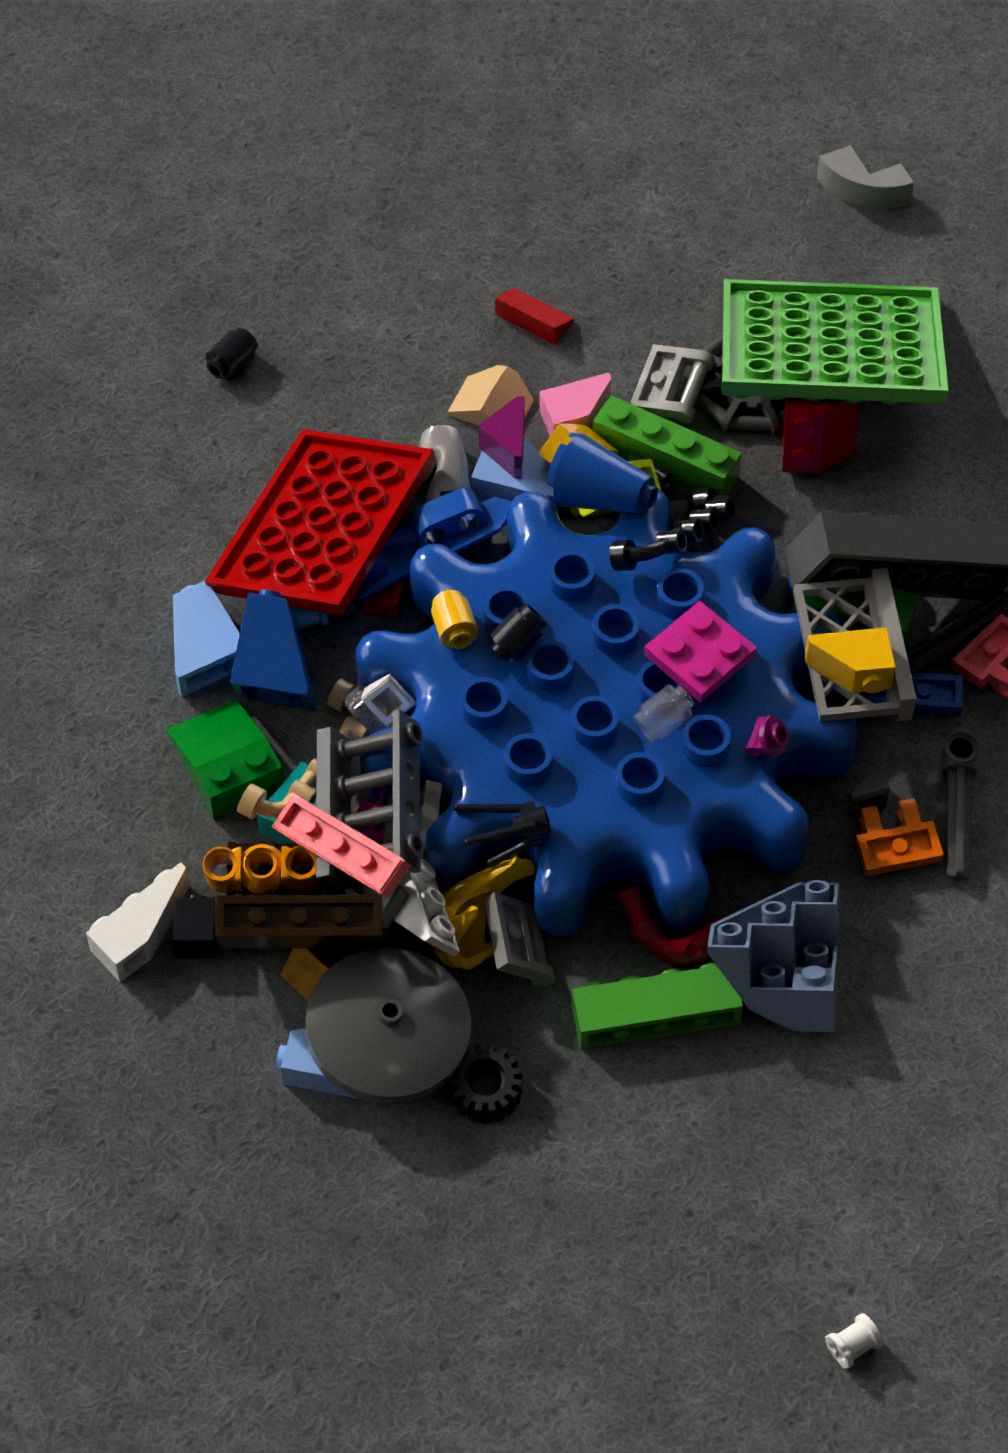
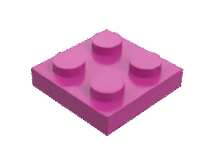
M698 601L644 646V656L700 703L755 658L757 652L755 645L701 601Z

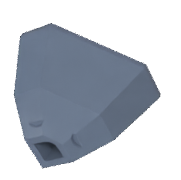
M822 880L798 882L711 924L708 955L749 1010L792 1031L834 1032L838 984L839 883H827Z

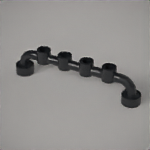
M714 488L697 489L693 495L695 510L691 511L689 520L675 521L673 530L658 532L655 542L636 547L635 543L630 539L613 541L609 550L612 568L617 572L632 571L636 568L637 562L651 560L664 554L684 553L687 549V543L701 542L704 532H716L719 529L720 522L734 520L736 508L733 499L727 495H718Z

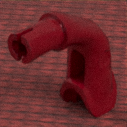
M638 885L616 894L630 926L627 929L630 937L664 963L677 967H688L712 961L708 955L711 924L728 916L713 917L703 922V928L685 937L668 939L662 932L657 917L652 918Z

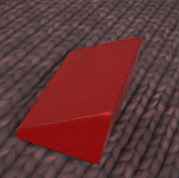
M516 288L499 295L495 299L496 315L554 345L574 322L573 317Z

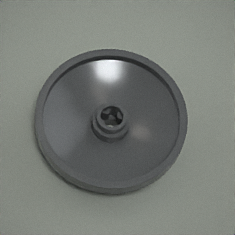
M391 947L372 948L356 952L341 959L322 975L308 1001L305 1034L308 1049L315 1064L322 1074L336 1087L349 1095L365 1101L381 1104H399L418 1100L432 1094L455 1075L468 1049L471 1034V1014L467 999L460 985L437 962L422 954L406 949Z

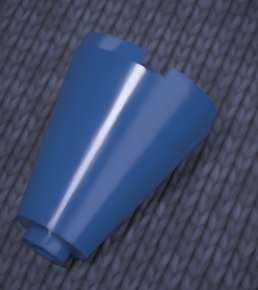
M572 432L568 435V437L573 438L568 445L560 444L556 450L547 477V485L553 487L554 496L548 495V500L552 504L560 507L639 514L645 512L647 508H652L655 504L658 488L655 486L654 478L587 435Z

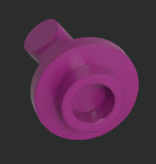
M775 715L758 717L745 749L746 754L753 758H758L762 754L769 756L780 755L789 740L786 725Z

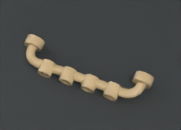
M340 678L328 697L327 706L341 713L346 707L351 709L354 713L353 716L346 718L339 732L351 741L365 738L370 731V726L366 725L369 718L368 707L359 696L354 694L355 685ZM312 759L304 775L299 781L295 780L286 797L280 802L266 800L267 791L254 784H250L239 801L237 812L250 819H254L257 814L269 818H277L293 794L313 805L316 800V790L314 787L317 784V759Z

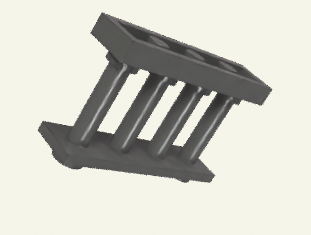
M398 709L392 711L393 731L351 741L331 726L318 729L316 807L354 830L393 821V842L382 844L381 846L406 860L411 865L408 870L412 873L421 872V856L423 855L424 847L420 835V744L423 740L420 723ZM393 747L392 768L351 777V761L354 756ZM393 784V805L351 814V798L354 793ZM316 856V878L337 891L351 888V877Z

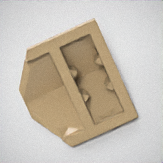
M497 365L466 378L448 410V415L479 425L514 398L521 396L525 397L526 417L534 403V399L517 371L508 366Z

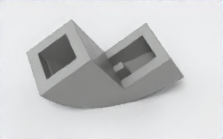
M851 145L819 156L817 179L828 191L838 198L857 206L873 209H892L911 204L914 182L901 163L869 174Z

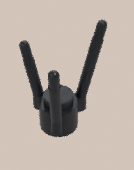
M534 801L522 804H455L453 807L455 812L520 813L519 816L513 817L514 826L479 834L464 840L466 846H471L517 835L518 840L526 839L488 859L486 864L489 867L532 847L544 845L543 839L552 837L547 810L545 806L535 807Z

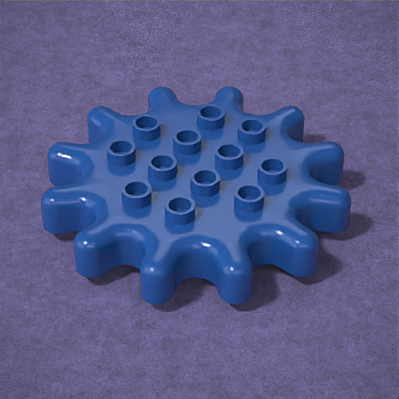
M658 489V496L652 508H647L641 514L620 512L619 520L615 526L606 532L594 535L579 534L566 528L547 496L538 492H524L514 498L507 511V542L510 554L504 559L486 565L475 564L441 544H428L416 551L410 564L413 603L433 619L431 608L434 597L446 590L459 591L469 601L479 630L478 636L469 646L463 649L445 647L441 643L435 624L417 634L373 631L363 636L357 645L355 660L357 684L362 693L367 686L390 674L416 701V704L409 711L413 714L411 718L420 723L423 740L420 744V795L426 780L441 782L440 801L447 806L446 811L432 823L426 832L424 840L426 860L436 872L435 880L438 886L450 889L458 882L482 871L487 867L486 861L526 840H518L517 835L466 846L464 844L466 838L514 826L513 817L519 816L520 813L455 812L453 809L455 804H522L534 801L535 807L545 806L551 825L552 837L543 839L544 845L532 847L515 856L532 861L536 869L534 873L536 876L534 883V918L538 927L545 933L553 936H567L575 933L582 927L593 892L602 884L611 881H629L644 888L650 896L661 921L671 928L683 930L699 925L706 916L710 881L703 860L714 851L724 848L740 849L750 854L763 865L780 871L793 869L802 862L806 855L810 821L803 807L784 793L778 784L784 778L794 774H807L825 778H836L844 775L851 769L855 760L858 725L854 718L819 722L816 703L805 699L796 690L799 686L811 681L809 668L805 662V648L797 612L791 614L770 612L758 603V600L769 590L773 582L776 547L773 539L766 531L756 527L743 528L734 533L726 542L713 551L705 553L685 551L684 553L664 554L651 560L637 562L636 568L632 571L617 572L612 568L609 558V550L613 541L630 539L635 543L636 547L655 542L658 532L670 531L671 504L667 496L660 489ZM698 601L705 604L757 647L756 657L702 703L644 656V646ZM524 603H527L548 622V625L543 629L544 635L519 662L513 658L507 662L491 648L495 641L491 638L490 634L515 607L520 608ZM824 607L813 608V609H815L816 611L820 612ZM831 610L826 616L840 626L844 625L836 612ZM820 624L812 631V635L833 633ZM827 705V708L837 707V706ZM778 716L786 725L789 733V740L784 751L777 756H769L767 754H762L758 758L748 756L745 749L757 718ZM393 727L377 731L370 736L393 731ZM393 747L359 755L361 775L393 767ZM393 784L365 790V792L375 800L387 802L389 792L393 791Z

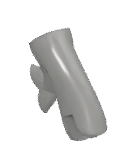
M437 425L426 429L421 435L420 447L433 449L436 461L424 481L431 476L435 469L436 472L427 491L425 503L461 488L470 489L468 461L458 429L447 425Z

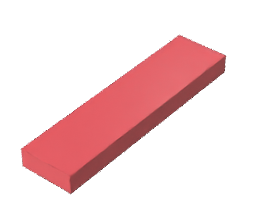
M293 794L271 826L278 833L378 894H382L386 899L390 897L411 866L403 858L296 794Z

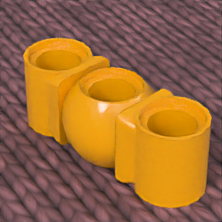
M258 844L251 846L245 852H242L241 847L231 850L220 846L208 851L202 863L208 885L218 893H229L233 890L244 892L245 887L253 893L265 895L275 892L282 885L284 891L291 889L310 891L320 883V880L316 878V855L300 845L293 848L282 846L280 851L271 845ZM308 862L313 865L312 870L307 874L300 875L293 872V868L298 863ZM260 863H268L273 866L272 870L266 875L260 876L253 873L255 866ZM220 864L232 866V870L226 876H216L212 872Z

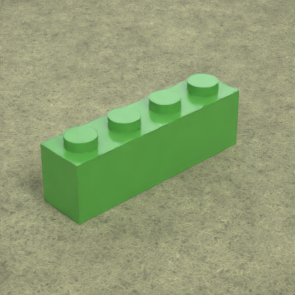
M610 395L593 420V431L617 449L618 456L626 460L635 454L638 457L645 456L648 459H652L654 463L673 474L674 483L692 491L714 488L718 495L728 496L740 477L742 452Z
M708 963L699 969L687 971L670 969L662 972L660 975L643 978L640 976H628L618 982L605 984L589 982L579 988L572 989V1011L580 1049L741 1024L742 1000L715 963Z

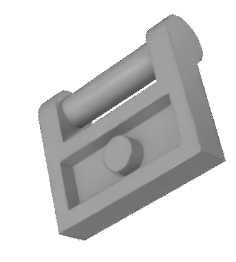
M653 344L630 404L657 416L674 418L682 423H690L695 414L693 406L707 371H710L714 365L715 356L704 350ZM686 366H693L680 402L673 401Z
M496 892L484 898L487 924L497 970L529 979L535 987L551 985L555 981L554 970L552 966L548 965L542 931L534 918V904Z

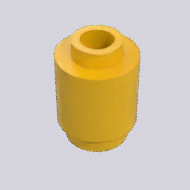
M446 590L436 595L432 601L431 614L441 643L445 647L463 649L469 646L478 636L479 630L468 599L457 590Z

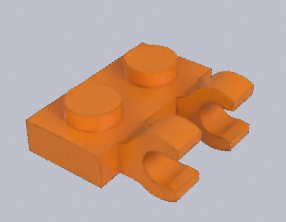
M914 798L899 801L900 810H897L896 813L901 827L883 830L876 805L861 808L862 817L858 821L863 834L856 835L855 844L865 877L942 862L944 854L933 820L921 822Z

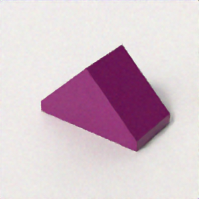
M521 396L514 398L478 425L479 448L514 479H522L525 397Z

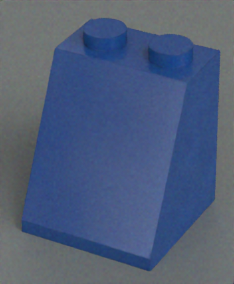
M262 589L259 594L248 592L230 684L241 699L316 711L318 702L295 613L287 599L282 598L283 594L277 591Z

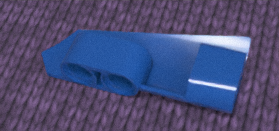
M461 488L418 506L411 514V524L392 532L357 590L356 596L358 600L410 577V564L413 556L418 549L428 544H441L458 553L500 532L507 522V511L512 501L495 496L480 503L474 491Z

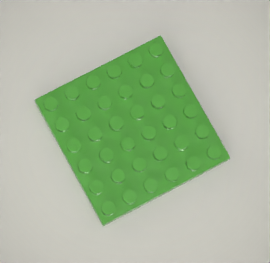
M724 279L722 395H731L735 398L766 396L774 400H783L787 397L805 398L809 401L840 399L849 403H858L864 400L880 401L889 405L899 402H913L923 406L948 403L949 389L938 287Z

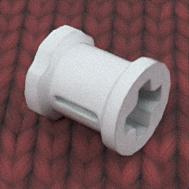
M863 1313L855 1317L854 1324L840 1333H831L825 1337L830 1352L844 1369L853 1366V1360L871 1348L878 1350L883 1346V1339L872 1320Z

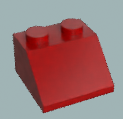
M787 397L785 399L782 437V472L821 473L855 455L860 402L849 403L840 399L809 401L805 398Z

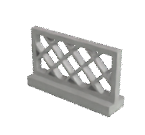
M888 568L872 569L871 577L795 584L793 594L805 651L808 635H812V631L819 624L835 633L849 631L857 621H860L871 629L887 627L895 663L891 689L882 690L887 698V702L872 703L864 698L863 695L866 692L851 693L808 665L819 722L894 714L896 721L912 720L917 698ZM848 592H864L865 601L859 608L842 599ZM818 595L828 601V603L818 612L805 603L804 597ZM835 606L851 616L843 626L826 617ZM832 690H835L849 699V701L842 707L827 708L825 698Z

